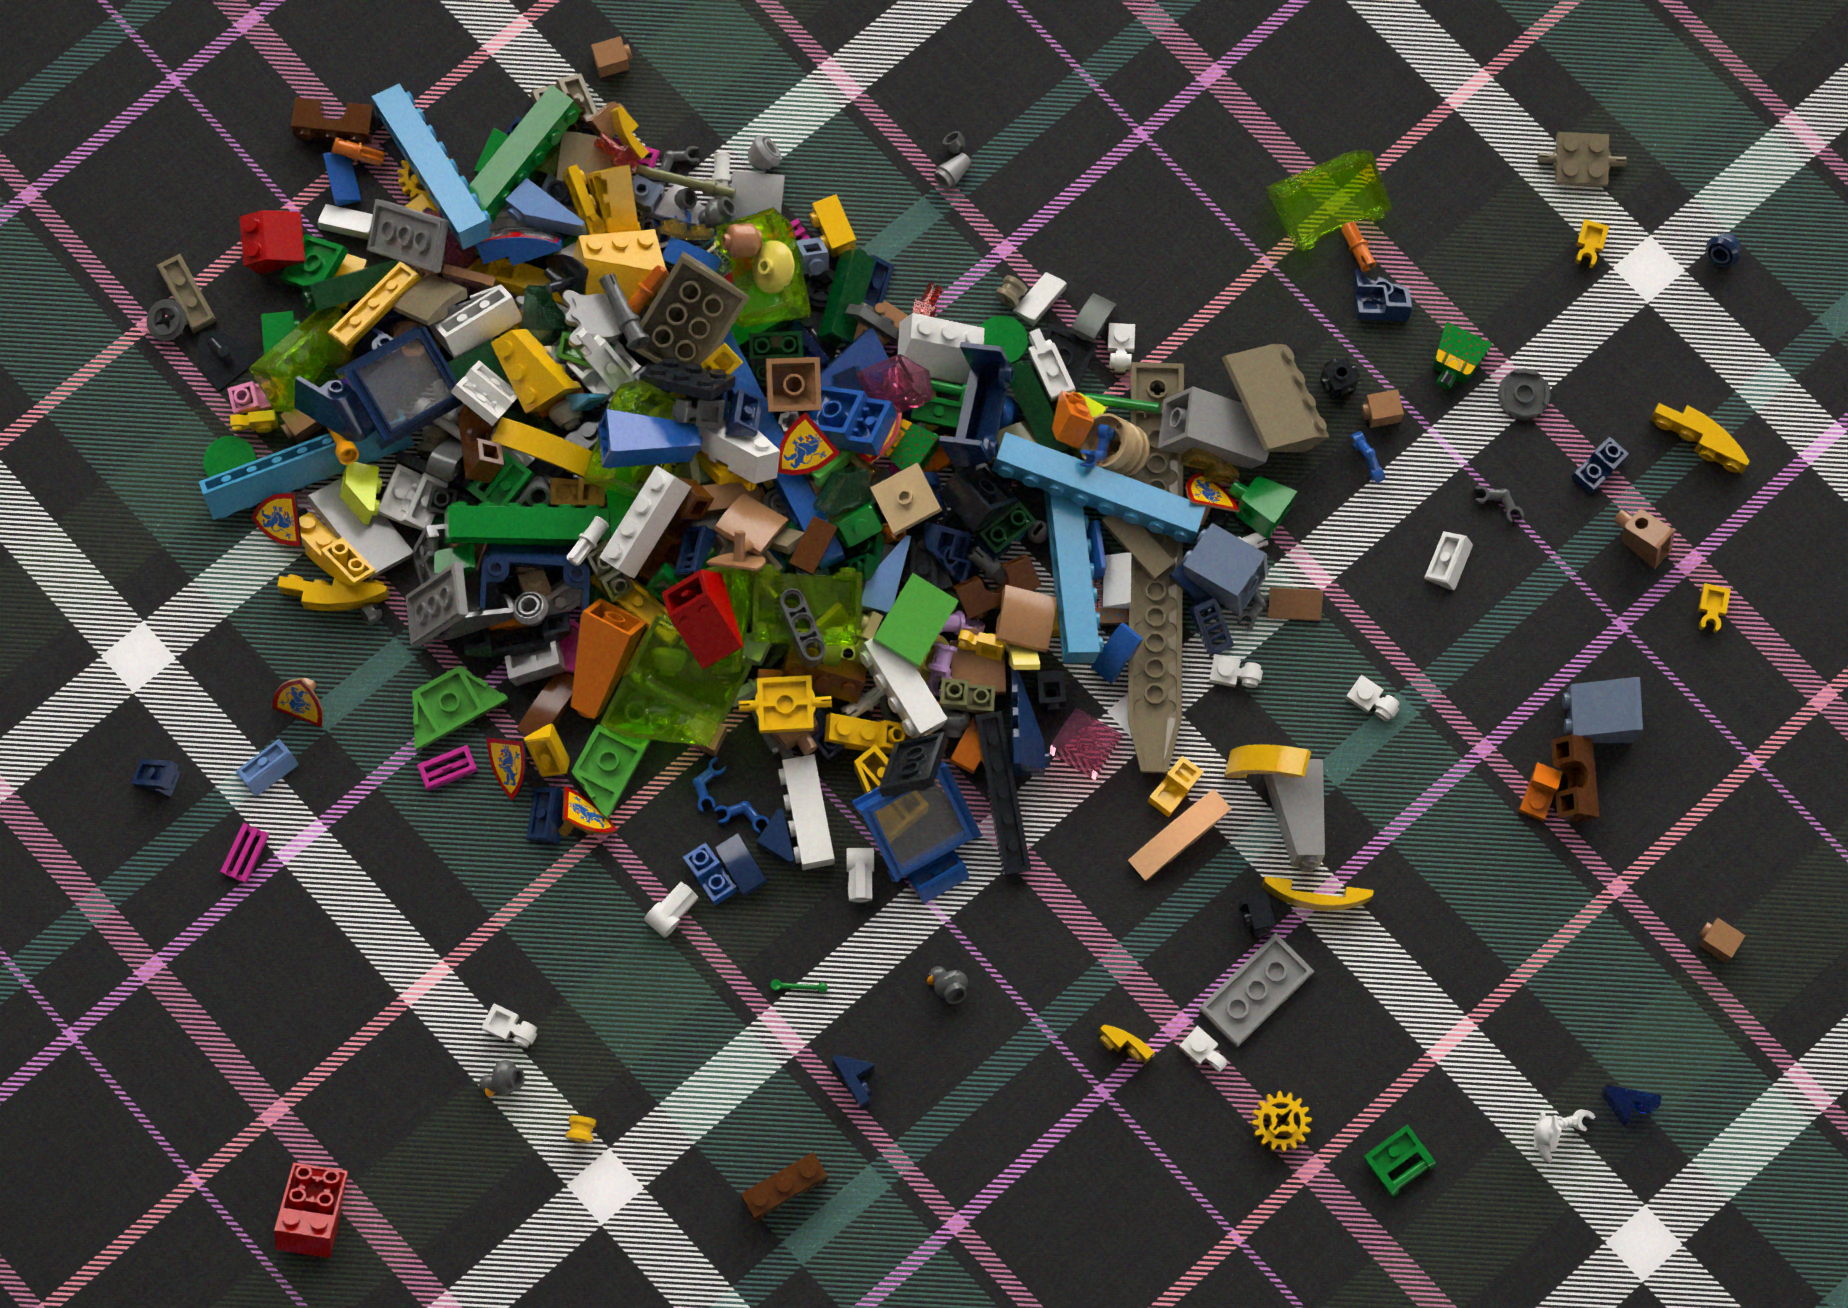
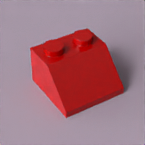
M261 210L240 216L243 265L258 274H264L305 262L300 212Z

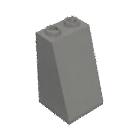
M1190 387L1164 399L1158 449L1250 469L1266 463L1269 452L1264 451L1243 403L1196 387Z
M1309 759L1305 777H1283L1280 774H1263L1291 866L1299 867L1301 871L1315 870V867L1320 866L1325 856L1323 759Z

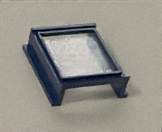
M417 325L335 371L340 381L346 378L379 434L380 438L376 442L381 450L463 405V402L451 393L458 381L425 326L419 329Z

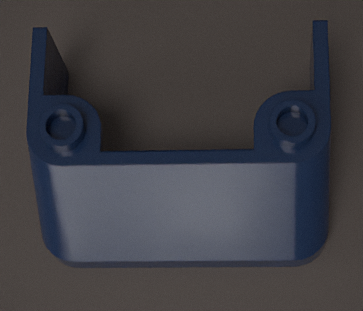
M372 327L357 342L356 352L365 355L394 338ZM401 348L375 361L374 363L376 364L361 376L386 420L410 399L418 389V378ZM301 376L295 378V409L353 442L365 440L376 430L348 384L339 380H332L319 388Z
M960 343V349L970 366L955 437L940 436L939 442L953 467L966 468L990 462L993 457L997 456L998 441L996 440L1009 383H1012L1014 379V368L1010 366L1002 346Z
M487 544L480 563L477 611L485 610L486 584L504 581L508 576L509 567L563 570L565 584L572 589H581L580 624L582 612L589 607L590 566L586 558L579 566H574L567 560V555L574 546Z

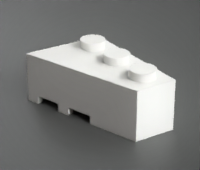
M502 285L470 295L471 300L447 307L448 317L429 325L433 336L454 359L496 337L505 330L512 328L523 320L513 297Z
M723 418L722 429L698 426L699 436H702L703 440L701 451L709 455V460L713 462L722 461L729 465V471L754 484L777 478L780 450L760 431H758L756 437L726 435L727 418Z

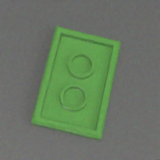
M912 573L872 641L919 668L959 600Z

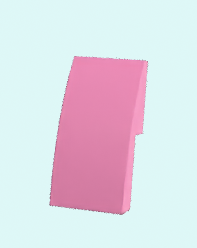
M281 376L257 384L250 381L227 388L234 414L262 411L289 404L284 380Z

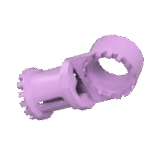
M956 611L951 613L940 633L942 631L954 632V634L959 635L961 630H968L978 636L979 632L983 633L985 625L982 621L979 623L980 620L976 622L975 620L972 621L971 618H965L962 611Z
M935 642L934 646L936 648L933 659L928 664V668H931L929 679H927L929 684L926 683L933 696L940 697L941 689L938 690L939 682L942 678L952 679L950 676L952 671L950 664L953 653L957 651V647L949 645L945 647V644Z

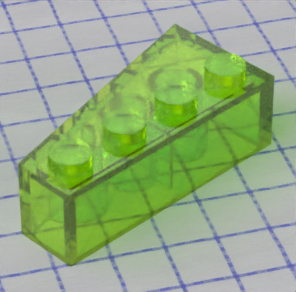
M328 307L315 311L249 367V370L275 411L293 412L295 409V378L301 376L313 384L339 348L340 344L329 337L328 331L344 317L340 307Z

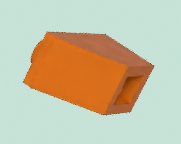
M1061 391L1052 430L1057 441L1080 449L1094 424V420L1082 395L1076 392L1068 393Z

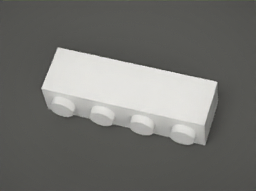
M656 465L599 558L619 571L635 578L691 486Z
M873 638L864 642L859 650L860 659L864 666L869 667L874 674L876 686L887 695L891 710L900 716L902 727L906 734L913 738H918L941 728L946 722L947 717L916 667L872 641Z
M815 755L782 760L783 768L778 769L780 783L781 785L786 784L788 792L787 795H783L786 811L791 810L793 820L788 821L790 836H796L798 846L793 847L795 862H801L802 870L834 865L833 848Z

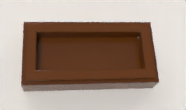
M813 515L789 564L814 576L838 531V527Z

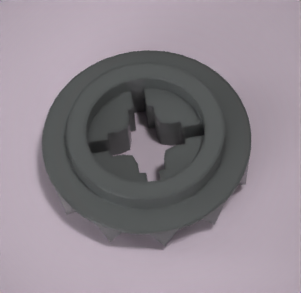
M160 300L150 308L147 314L148 330L158 340H175L178 335L183 334L184 326L188 324L185 316L187 312L180 303L174 300ZM166 314L174 317L170 321V328L168 325L162 324L166 320Z

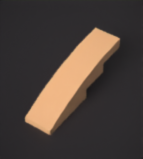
M1215 789L1211 790L1151 839L1128 861L1145 881L1149 880L1164 865L1171 862L1189 845L1196 842L1232 808Z

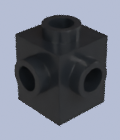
M1347 357L1340 361L1338 358H1335L1324 365L1320 384L1326 393L1328 392L1331 400L1339 397L1345 398L1355 392L1360 374L1355 364H1350Z

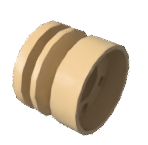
M1111 413L1099 414L1093 417L1094 424L1083 442L1080 452L1083 449L1096 451L1099 442L1097 436L1098 427L1100 424L1109 425V428L1115 429V437L1109 442L1106 459L1096 462L1095 465L1127 477L1136 474L1145 465L1149 456L1150 444L1144 431L1138 426ZM1081 453L1083 459L1086 460V454Z

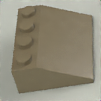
M683 251L640 322L643 332L648 334L650 340L647 345L634 351L656 364L665 358H674L678 360V363L700 365L720 347L750 297L707 265Z
M1271 344L1226 355L1222 358L1265 452H1306L1329 438L1326 430L1327 425L1324 419L1320 417L1315 407L1316 401L1308 392L1304 375L1298 370L1294 362V354L1287 345Z

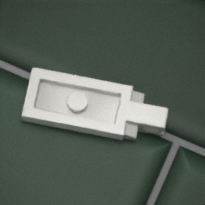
M584 328L576 334L577 338L584 345L580 350L583 357L616 396L637 379L605 339L599 335L593 338Z
M1039 328L1029 332V339L1032 347L1028 349L1030 357L1050 401L1057 400L1061 391L1075 392V386L1055 343H1052L1050 339L1045 341Z

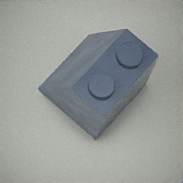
M1211 523L1207 530L1203 529L1197 538L1198 544L1194 550H1189L1182 561L1184 575L1212 597H1216L1217 601L1233 613L1240 616L1268 576L1267 554Z
M1640 677L1571 684L1566 693H1563L1562 705L1563 709H1567L1568 719H1564L1565 735L1574 734L1592 738L1593 743H1633L1643 730Z

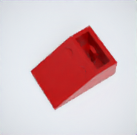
M699 570L662 592L670 620L702 669L710 667L744 647L722 573Z
M293 1162L274 1229L275 1250L326 1258L331 1257L338 1230L348 1171Z

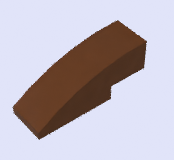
M568 672L554 674L518 725L517 732L519 735L526 737L549 724L557 726L571 703L574 675Z

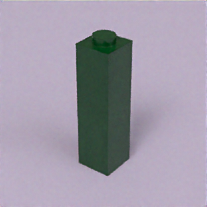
M853 248L841 253L839 256L817 338L836 348L849 345L854 340L858 321L845 312L849 304L860 305L864 303L876 260L867 255L866 251Z
M397 260L382 262L301 286L303 305L308 308L309 312L362 298L397 265Z
M1021 360L1010 365L1014 368V379L1009 385L1038 443L1061 453L1072 449L1070 445L1057 441L1052 430L1055 413L1030 363L1023 364Z

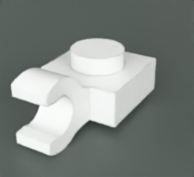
M1199 1026L1179 1045V1048L1199 1066L1206 1060L1219 1073L1228 1062L1222 1055L1214 1051L1218 1043Z

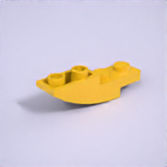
M471 257L467 266L468 270L495 276L497 286L502 285L508 292L514 293L516 298L518 296L539 297L565 307L562 297L558 292L551 294L546 292L545 285L551 281L544 276V269L526 263L512 266L507 258L483 264L481 258Z
M1660 403L1657 405L1650 421L1655 422L1657 427L1663 430L1670 429L1678 433L1684 440L1698 442L1694 452L1698 453L1702 459L1716 461L1730 472L1743 473L1748 466L1749 459L1738 443L1715 421L1688 405L1683 413Z
M311 511L299 518L305 554L325 572L339 581L352 586L375 574V569L343 537L337 539Z
M289 574L287 577L279 576L277 584L281 594L301 597L304 609L318 611L358 609L368 603L377 604L387 600L390 595L388 587L384 586L383 582L372 579L368 582L361 581L352 586L334 578L333 584L330 586V583L323 580L315 579L314 582L304 581L300 576Z
M834 713L826 715L824 741L842 744L847 749L867 751L876 744L884 754H891L895 742L913 739L912 736L906 734L902 723L888 720L876 722Z

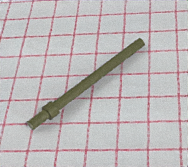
M616 158L613 161V167L630 165L632 174L700 190L705 195L714 196L716 194L732 199L736 195L735 188L719 185L714 180L706 179L703 181Z

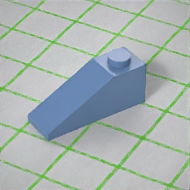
M528 178L505 199L508 207L507 212L516 222L522 221L529 227L577 237L588 235L584 221Z
M906 535L877 567L872 578L866 581L865 587L859 586L856 601L861 602L860 611H874L882 616L889 613L895 602L911 536Z

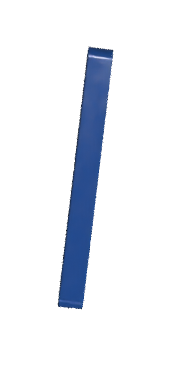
M729 330L721 345L726 343L743 363L730 374L736 376L735 387L728 390L727 394L730 400H732L737 391L743 389L763 399L758 431L779 449L784 434L773 412H768L767 400L731 330ZM777 473V478L771 479L798 531H806L813 515L829 523L804 474L788 475ZM836 535L818 567L819 571L845 560L843 549Z

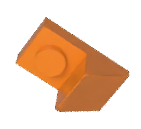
M1537 762L1518 812L1544 821L1553 797L1559 788L1562 772Z

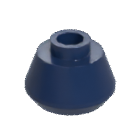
M1722 233L1707 242L1706 253L1714 264L1721 267H1731L1740 258V242L1734 235Z

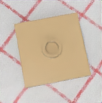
M918 463L870 487L894 535L942 511Z

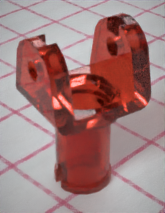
M605 132L600 135V139H596L594 145L612 158L613 167L630 165L631 174L637 170V155L628 144L620 146Z
M928 283L921 300L915 298L912 313L935 318L937 309L935 304L943 292L942 288L936 285L935 290H932L935 283Z

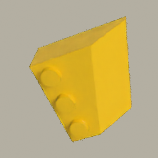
M655 229L578 236L573 253L574 258L589 269L584 295H606L599 280L604 275L609 274L610 276L613 273L628 302L640 287L638 283L643 282L656 265H661L666 269ZM664 282L661 284V286H660V287L657 289V291L655 292L656 295L658 294V292H659V290L661 289V287H662V285L664 284ZM652 296L646 306H650L655 297Z

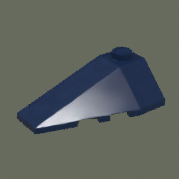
M1011 667V764L1013 775L1044 776L1045 768H1050V752H1045V742L1019 670H1013Z

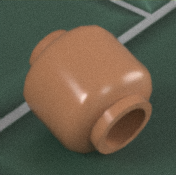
M752 223L732 224L728 227L726 234L722 235V247L724 250H728L732 258L754 257L758 250L762 249L761 231L756 229Z

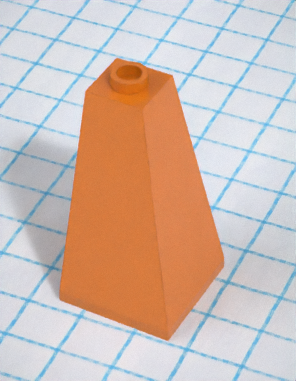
M601 598L586 608L581 614L571 707L578 710L577 712L581 716L593 719L604 711L647 625L646 621Z

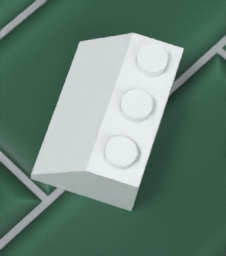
M912 313L899 324L896 372L914 376L920 374L927 376L928 379L957 385L967 384L970 366L960 349V343L984 344L985 328Z

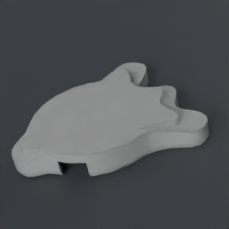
M572 290L564 292L562 301L569 308L565 316V323L576 327L568 340L572 348L578 349L583 346L576 336L582 328L588 331L593 338L599 335L607 342L617 340L619 335L623 333L618 329L619 319L607 295H581Z

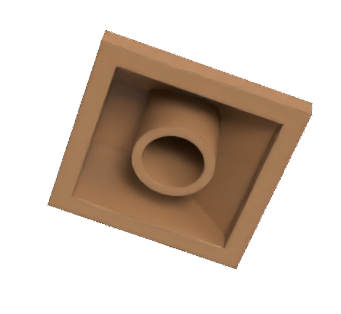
M820 357L766 359L768 412L822 411Z

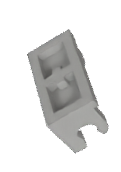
M556 641L550 642V647L515 657L505 656L508 679L516 687L567 671L561 644L559 642L556 643Z

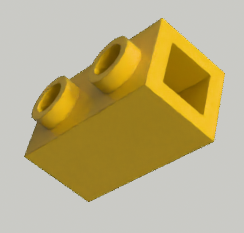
M837 194L812 203V213L809 214L814 228L819 227L822 234L819 237H821L825 247L829 250L831 257L840 256L841 253L856 248L855 235Z

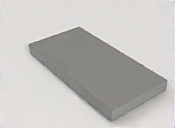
M375 199L367 251L431 272L440 273L449 220L386 200Z
M342 478L308 495L307 502L337 539L343 537L375 569V574L368 577L370 580L413 556L414 551L386 517L379 514L377 516L372 515L369 525H365L340 498Z
M452 563L406 595L411 646H422L468 615L463 563Z
M1275 933L1198 1010L1237 1048L1314 973V970Z

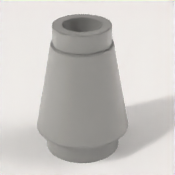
M960 153L958 156L938 166L934 173V179L937 184L944 189L955 187L971 165L970 158L966 154Z

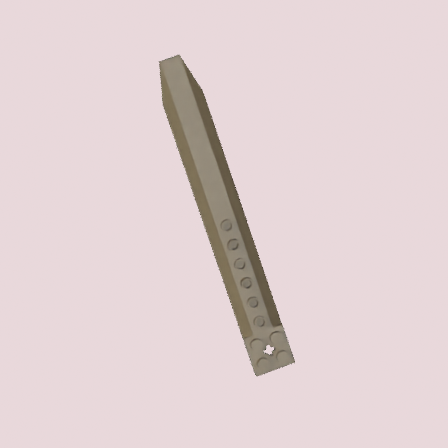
M1131 362L1130 399L1161 403L1162 409L1160 414L1130 410V423L1144 431L1150 444L1149 456L1145 465L1136 474L1130 476V478L1183 497V454L1158 449L1164 399L1184 391V364ZM1155 384H1159V387L1164 389V392H1161L1160 395H1154V392L1150 391V389L1154 388ZM1142 526L1174 560L1175 564L1153 581L1131 556V603L1128 626L1140 635L1143 640L1134 657L1128 661L1127 720L1140 773H1168L1182 721L1183 589L1169 578V575L1183 561V543L1176 541L1173 537L1166 534L1151 532L1147 527Z

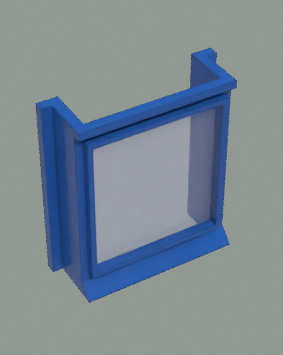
M941 761L933 787L927 790L906 792L900 796L892 795L882 798L879 787L852 801L856 810L863 816L889 868L887 873L892 882H898L904 876L970 840L982 837L949 766Z

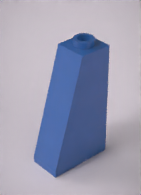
M872 327L864 330L853 343L845 348L820 373L822 386L836 387L833 375L851 367L859 366L866 386L870 389L897 374Z
M606 409L598 425L603 468L691 462L696 452H699L702 447V436H699L698 426H695L694 423H683L670 419Z

